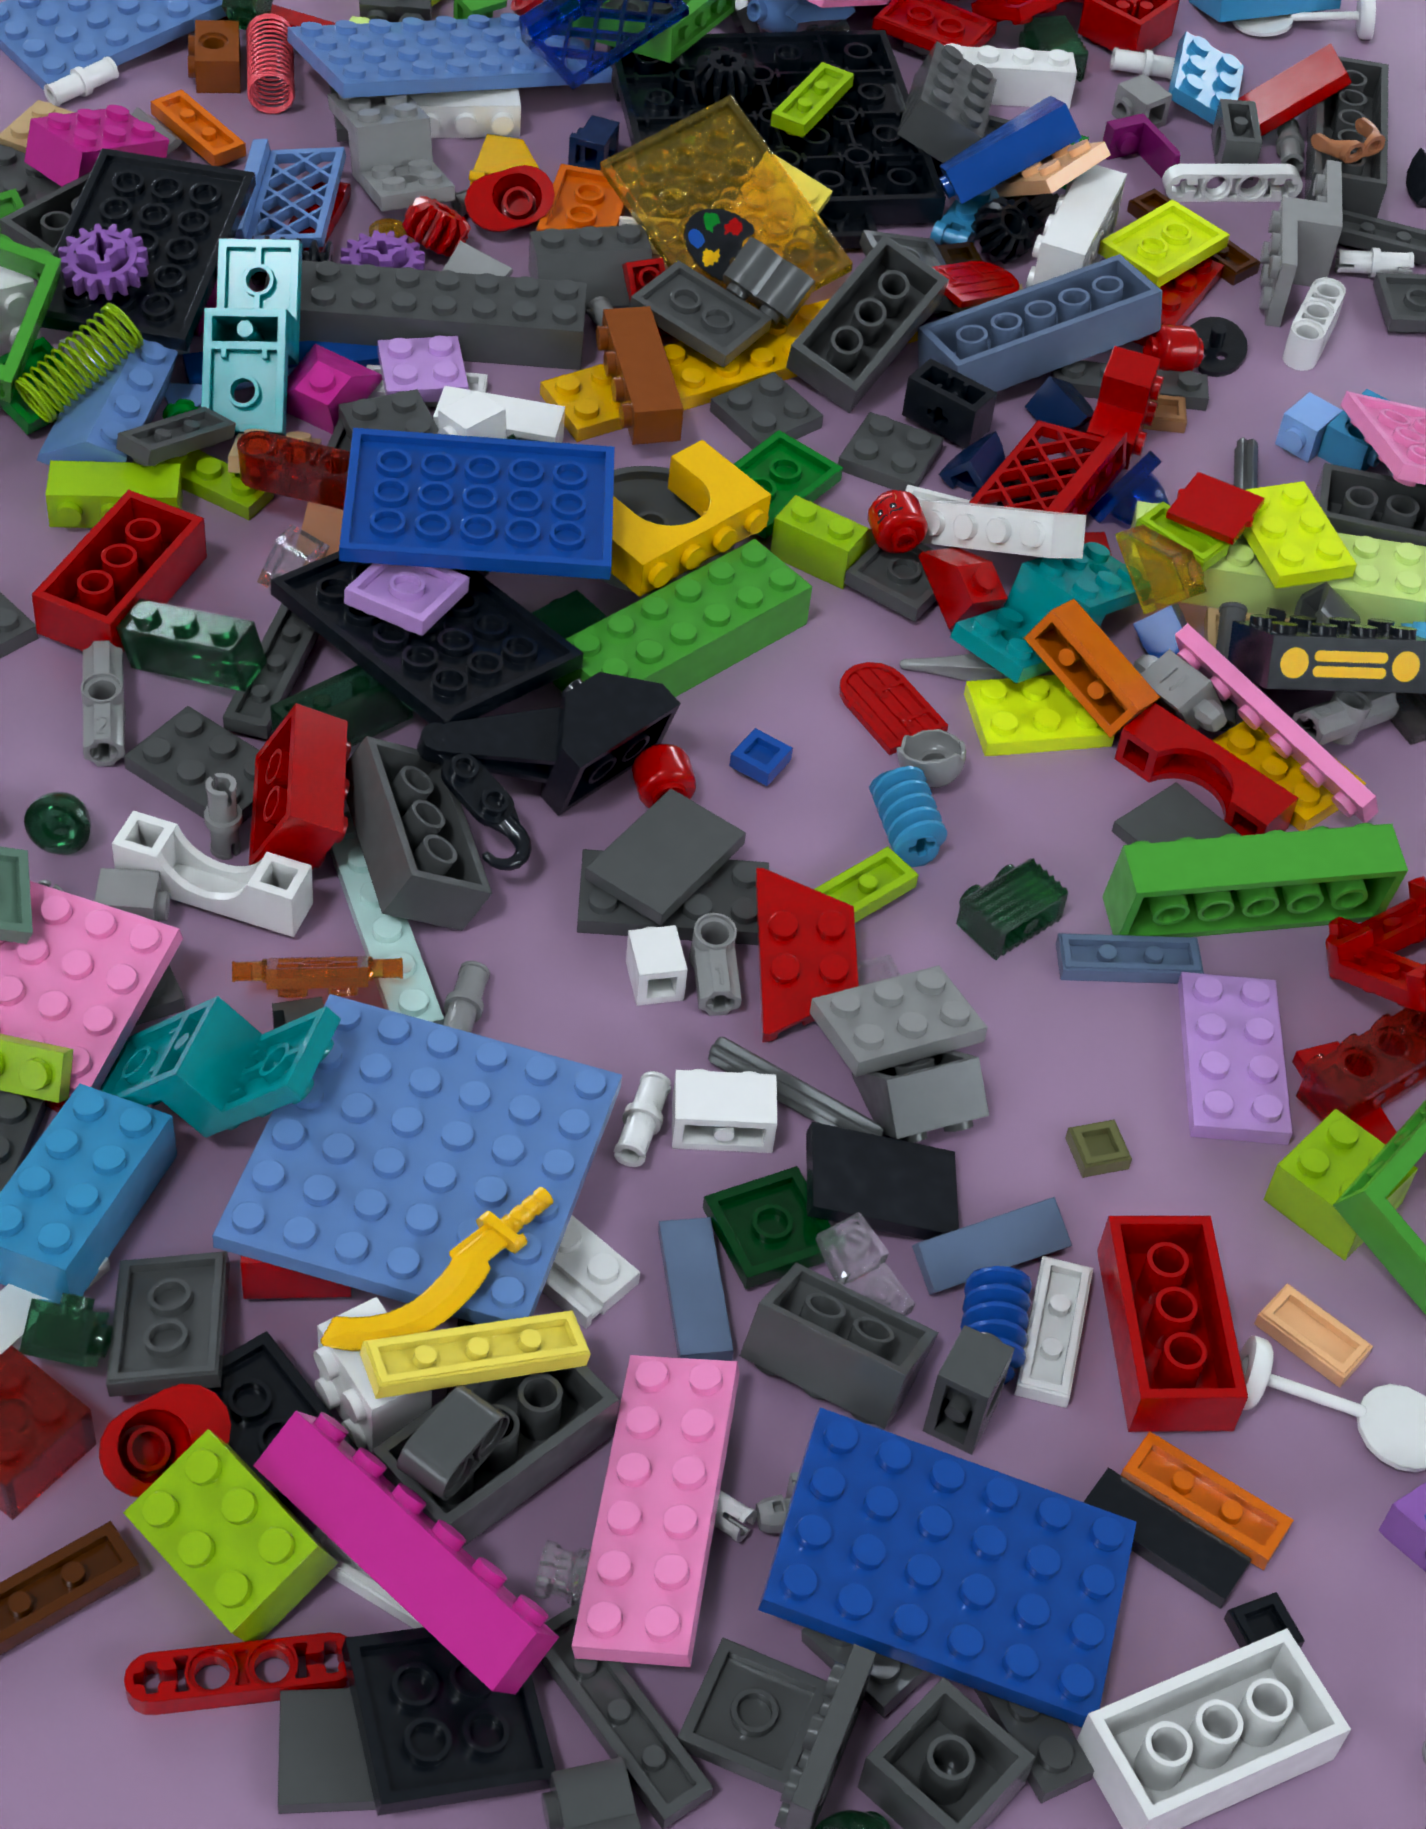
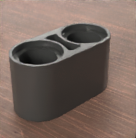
M460 1385L447 1395L409 1438L398 1457L397 1468L442 1500H448L460 1490L500 1443L508 1428L509 1416L465 1386Z

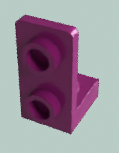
M1143 113L1107 121L1103 141H1105L1111 154L1106 158L1107 160L1138 153L1161 178L1169 167L1180 164V151Z

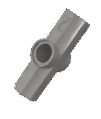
M109 640L93 641L89 648L83 650V681L81 684L84 759L94 762L97 767L114 766L115 762L124 758L125 755L124 724L126 721L124 702L122 648L114 646Z
M1335 691L1331 700L1294 713L1292 719L1320 745L1329 742L1349 745L1354 742L1359 731L1393 719L1400 706L1396 700V693Z

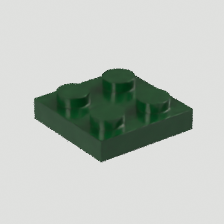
M798 1166L704 1196L702 1208L706 1216L711 1217L712 1227L745 1290L783 1277L796 1262L810 1268L840 1258L842 1245L828 1220L807 1216V1182Z

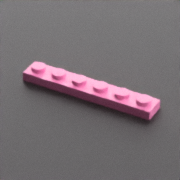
M1187 623L1175 634L1179 648L1177 655L1212 681L1219 699L1225 702L1229 698L1239 707L1237 710L1239 716L1249 727L1254 730L1261 727L1270 736L1268 741L1278 754L1285 759L1291 755L1302 765L1300 767L1301 773L1314 787L1319 788L1323 785L1334 795L1331 798L1333 803L1344 815L1349 818L1355 815L1363 823H1367L1378 813L1376 796L1192 626Z

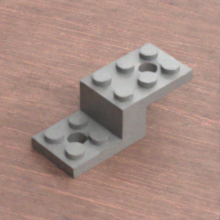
M338 93L327 94L330 111L348 131L352 176L382 212L408 208L420 196L436 199L440 203L456 200L455 185L433 162L430 117L408 94L342 98Z
M1327 160L1323 174H1316L1312 193L1313 196H1316L1315 201L1282 196L1279 211L1272 210L1268 233H1272L1270 242H1263L1260 254V264H1263L1259 286H1263L1259 309L1265 310V325L1280 327L1292 284L1311 287L1316 279L1328 277L1343 228L1342 162Z

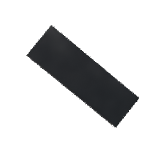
M1109 1467L1084 1500L1086 1504L1136 1521L1131 1551L1220 1609L1248 1569L1252 1560Z

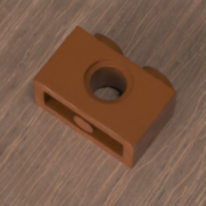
M195 20V35H188V77L196 78V92L241 93L239 21Z

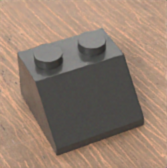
M952 1050L855 1077L852 1073L853 1080L873 1121L884 1126L885 1135L897 1140L912 1143L919 1142L928 1138L927 1131L943 1128L945 1132L966 1130L974 1126V1119L989 1116L981 1065L977 1056Z

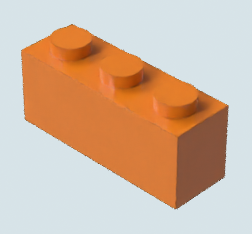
M1075 599L1052 609L1024 637L1026 642L1110 738L1121 732L1123 727L1161 698Z

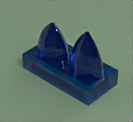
M1150 450L1088 513L1099 524L1111 514L1118 521L1131 525L1138 500L1148 503H1161L1163 501L1170 505L1161 482L1152 473L1162 461Z

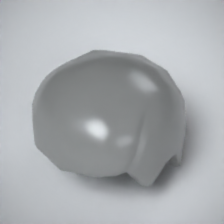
M941 729L922 730L912 736L905 735L901 747L896 748L899 767L913 766L923 770L927 779L926 783L929 784L930 788H941L953 782L963 770L966 761L965 743L960 741L955 735Z

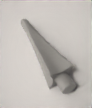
M973 653L947 657L903 659L900 661L902 669L937 674L965 681L1008 678Z

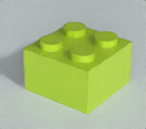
M1335 1109L1277 1164L1263 1200L1345 1261L1363 1243V1240L1340 1215L1333 1204L1383 1149L1385 1144ZM1416 1166L1410 1169L1386 1197L1395 1210L1402 1204L1418 1170Z

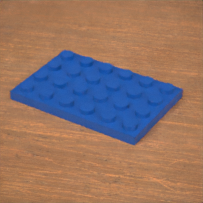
M353 428L339 545V561L610 580L612 567L615 447Z
M820 1407L813 1422L758 1610L844 1642L859 1645L877 1654L1082 1728L1088 1713L1100 1709L1137 1522Z

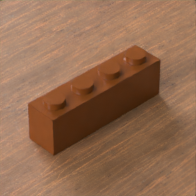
M651 307L603 309L602 326L596 327V343L598 350L604 351L605 375L612 376L611 391L613 401L620 402L619 418L622 429L628 428L632 445L681 441L684 408Z

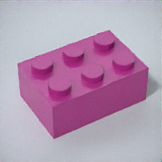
M108 105L105 109L98 110L79 109L76 113L68 114L53 112L49 113L46 117L31 118L24 162L62 187L91 172L102 148L166 158L169 139L157 132L152 124L138 120L129 114L127 108L119 105Z

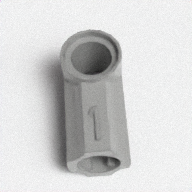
M708 913L698 918L694 926L689 953V961L694 968L698 1009L705 1010L709 1016L727 1015L728 1012L740 1008L742 1000L735 951L737 928L729 917L719 913Z

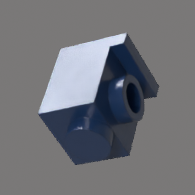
M592 115L584 128L580 127L577 133L572 132L569 137L568 165L607 171L618 154L620 122Z

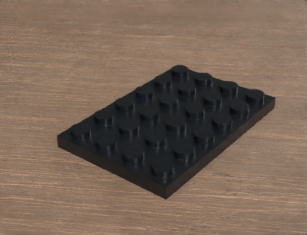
M102 148L53 256L60 258L59 247H67L66 237L68 236L79 238L80 228L91 232L94 230L95 224H100L102 229L108 230L112 224H117L118 232L121 233L123 230L130 228L132 229L133 237L141 236L143 245L147 248L148 276L140 277L141 286L139 288L129 285L127 287L128 295L126 296L118 291L113 293L112 300H107L105 294H99L95 300H90L89 292L87 291L77 296L74 293L73 286L66 288L63 277H60L41 328L66 332L79 331L80 325H87V319H94V314H101V308L106 303H112L130 318L143 339L160 343L169 349L188 351L203 315L204 308L217 281L219 239H234L256 186L255 172ZM97 317L98 322L106 327L103 319ZM117 319L120 325L132 336L130 331ZM90 323L91 328L99 333L98 329L96 328V325L94 323ZM83 328L84 334L90 335L89 331Z
M338 551L271 579V595L428 723L442 722L444 725L451 721L478 718L582 668L584 656L582 651L475 570L451 569L469 577V590L423 636L406 631L397 625L344 604V589L372 563L339 561Z

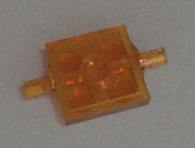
M372 956L269 958L268 960L262 959V961L252 962L232 961V982L263 981V983H266L267 990L277 989L278 997L283 998L308 996V989L328 988V995L332 994L340 997L358 995V988L368 987V981H373V978L403 979L402 958L373 959Z

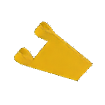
M487 134L474 169L469 172V181H471V185L475 180L485 175L515 166L528 165L539 167L523 139Z

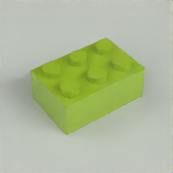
M209 1429L123 1512L224 1626L244 1642L263 1640L339 1563L241 1457Z

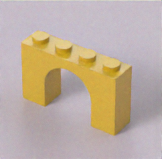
M700 440L671 456L668 489L701 516L697 520L673 526L655 524L639 517L613 496L611 574L639 597L655 588L663 587L673 578L688 570L697 568L707 559L720 552L729 550L734 544L751 535L758 534L767 527L771 494L704 440Z

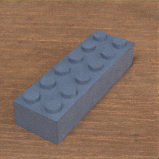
M1118 254L919 326V367L931 358L995 392L1005 390L1029 379L1040 377L1043 374L1080 360L1113 349L1114 346H1121L1135 340H1140L1145 336L1158 332L1161 329L1163 291L1122 255Z

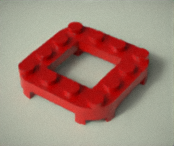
M1422 876L1408 882L1409 899L1360 924L1340 916L1329 923L1330 935L1327 937L1325 945L1328 972L1331 978L1354 985L1367 993L1381 996L1397 1003L1399 1006L1426 1012V963L1420 964L1395 954V952L1411 944L1420 943L1426 939V879Z

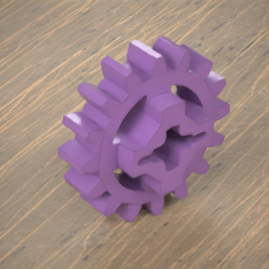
M95 224L94 230L91 232L80 228L79 238L66 237L67 247H59L58 249L61 258L60 277H63L64 286L66 288L73 286L74 293L77 296L85 291L89 292L90 300H95L99 294H105L107 300H112L113 293L117 291L126 296L128 295L127 287L129 285L139 288L141 286L140 277L148 276L147 248L143 245L141 236L133 237L132 229L130 228L120 233L117 230V224H112L108 230L102 229L100 224Z
M374 230L371 237L360 233L359 241L347 240V248H341L340 263L354 265L372 264L392 268L411 267L424 270L425 253L424 251H419L418 242L409 243V236L407 235L396 238L394 231H389L386 235V233Z

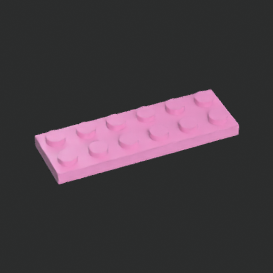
M630 1355L571 1646L575 1659L691 1667L740 1375L738 1361Z

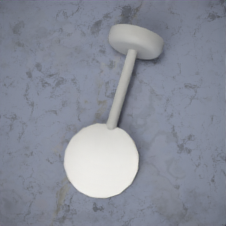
M1358 0L1356 11L1301 12L1232 21V23L1242 33L1251 36L1269 37L1287 32L1292 27L1293 21L1356 20L1358 37L1362 40H1371L1375 28L1376 0Z
M1251 1335L1239 1354L1248 1394L1243 1410H1250L1255 1407L1268 1386L1356 1416L1358 1431L1366 1447L1380 1461L1402 1471L1416 1473L1426 1470L1425 1395L1407 1386L1387 1384L1373 1388L1362 1398L1359 1404L1271 1374L1274 1357L1271 1343L1264 1338Z

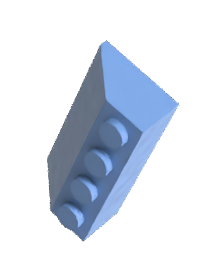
M143 339L144 345L141 348H135V353H130L126 350L128 359H123L119 356L121 365H116L112 362L114 371H109L105 368L107 376L102 377L98 374L99 383L91 380L92 389H88L83 385L86 391L85 395L76 391L79 397L78 401L68 396L71 401V407L63 406L64 413H59L38 454L37 461L50 465V460L133 462L132 457L116 449L118 433L152 423L170 385L179 351ZM113 343V345L122 353V351L116 345V343ZM103 346L107 350V352L115 359V357L109 351V349L106 346ZM94 349L95 352L101 357V359L108 365V363L102 357V355L96 349ZM89 356V359L95 364V366L98 369H100L98 365L94 362V360ZM84 365L88 372L92 374L91 371L86 367V365Z

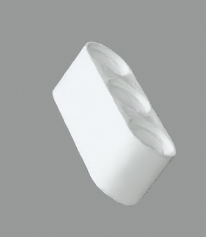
M1322 277L1312 283L1291 325L1282 359L1288 367L1307 371L1316 366L1337 323L1345 297L1346 288L1340 281Z

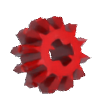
M420 196L414 200L413 204L408 207L402 223L407 235L415 239V242L425 246L426 249H430L437 254H443L446 257H451L460 241L466 243L467 235L471 229L465 217L459 215L456 210L427 196Z

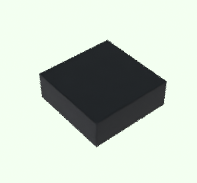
M1277 1592L1231 1608L1224 1617L1240 1648L1288 1628L1300 1649L1305 1641Z

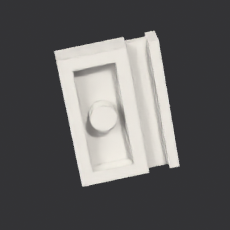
M572 1215L542 1292L564 1311L573 1310L577 1322L587 1329L591 1325L592 1319L599 1313L603 1315L639 1284L640 1271Z

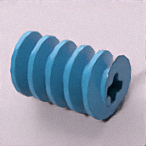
M905 766L881 773L873 779L869 790L890 846L893 849L892 851L910 867L926 865L937 856L940 846L946 840L948 833L945 825L942 823V817L939 810H937L934 797L931 796L932 792L929 784L926 783L927 779L924 771L918 767Z

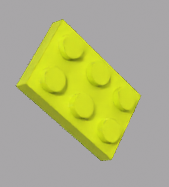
M1172 199L1102 239L1098 254L1106 259L1118 254L1122 255L1156 286L1161 287L1226 248L1230 234Z
M1305 481L1246 489V491L1264 497L1265 500L1263 506L1254 516L1253 526L1246 527L1242 534L1275 589L1353 577L1357 563Z
M1056 675L1036 676L1019 683H1015L1010 678L966 681L964 696L984 756L1112 747L1115 735L1110 738Z

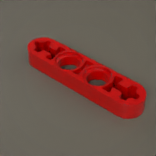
M327 1632L146 1653L134 1659L125 1671L124 1684L128 1703L135 1711L143 1715H161L280 1701V1691L349 1688L342 1654V1647L347 1636L341 1633ZM337 1654V1660L340 1662L338 1672H326L324 1665L325 1655ZM297 1656H305L307 1677L299 1678V1660ZM279 1658L286 1662L289 1666V1671L280 1681L271 1683L259 1679L255 1674L256 1668L265 1659ZM212 1664L220 1665L229 1672V1678L226 1683L220 1688L213 1690L200 1687L195 1681L198 1672L205 1666ZM185 1669L187 1691L179 1692L177 1670ZM158 1674L160 1680L158 1692L146 1694L144 1685L147 1681V1675Z

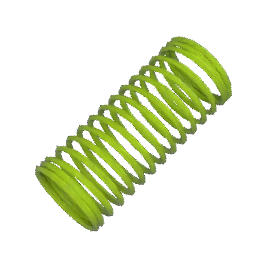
M106 303L101 308V314L95 313L94 319H87V325H80L79 331H73L72 337L68 336L65 338V343L60 342L58 344V349H51V355H44V361H37V367H30V373L25 372L22 374V377L14 380L15 388L23 400L44 421L52 423L53 420H56L57 413L53 407L57 411L64 413V407L61 402L71 407V401L68 396L78 401L79 397L76 391L85 395L86 391L83 385L88 389H92L91 380L99 383L98 374L106 377L107 372L105 368L109 371H114L112 362L116 365H121L119 356L123 359H128L126 350L130 353H135V348L139 349L144 345L143 337L135 324L116 305ZM97 317L103 319L106 327L98 322ZM117 319L130 331L132 336L120 325ZM90 323H94L96 325V328L98 329L99 333L91 328ZM83 328L89 331L92 339L84 334ZM76 334L82 337L86 346L77 340ZM106 334L116 343L122 353L113 345ZM119 336L129 345V347L119 338ZM69 340L75 343L80 353L70 346ZM99 340L109 349L115 359L107 352ZM62 346L68 349L74 360L63 352ZM92 346L102 355V357L106 360L108 365L95 352ZM55 352L61 355L67 367L56 358ZM86 353L94 360V362L98 365L100 369H98L95 366V364L89 359ZM48 358L54 361L60 373L49 364ZM79 359L86 365V367L91 371L92 374L88 372V370L82 365ZM40 364L47 368L53 379L42 371ZM72 365L78 370V372L83 376V378L75 371ZM33 370L40 374L45 384L35 377ZM26 376L33 380L38 390L26 379Z

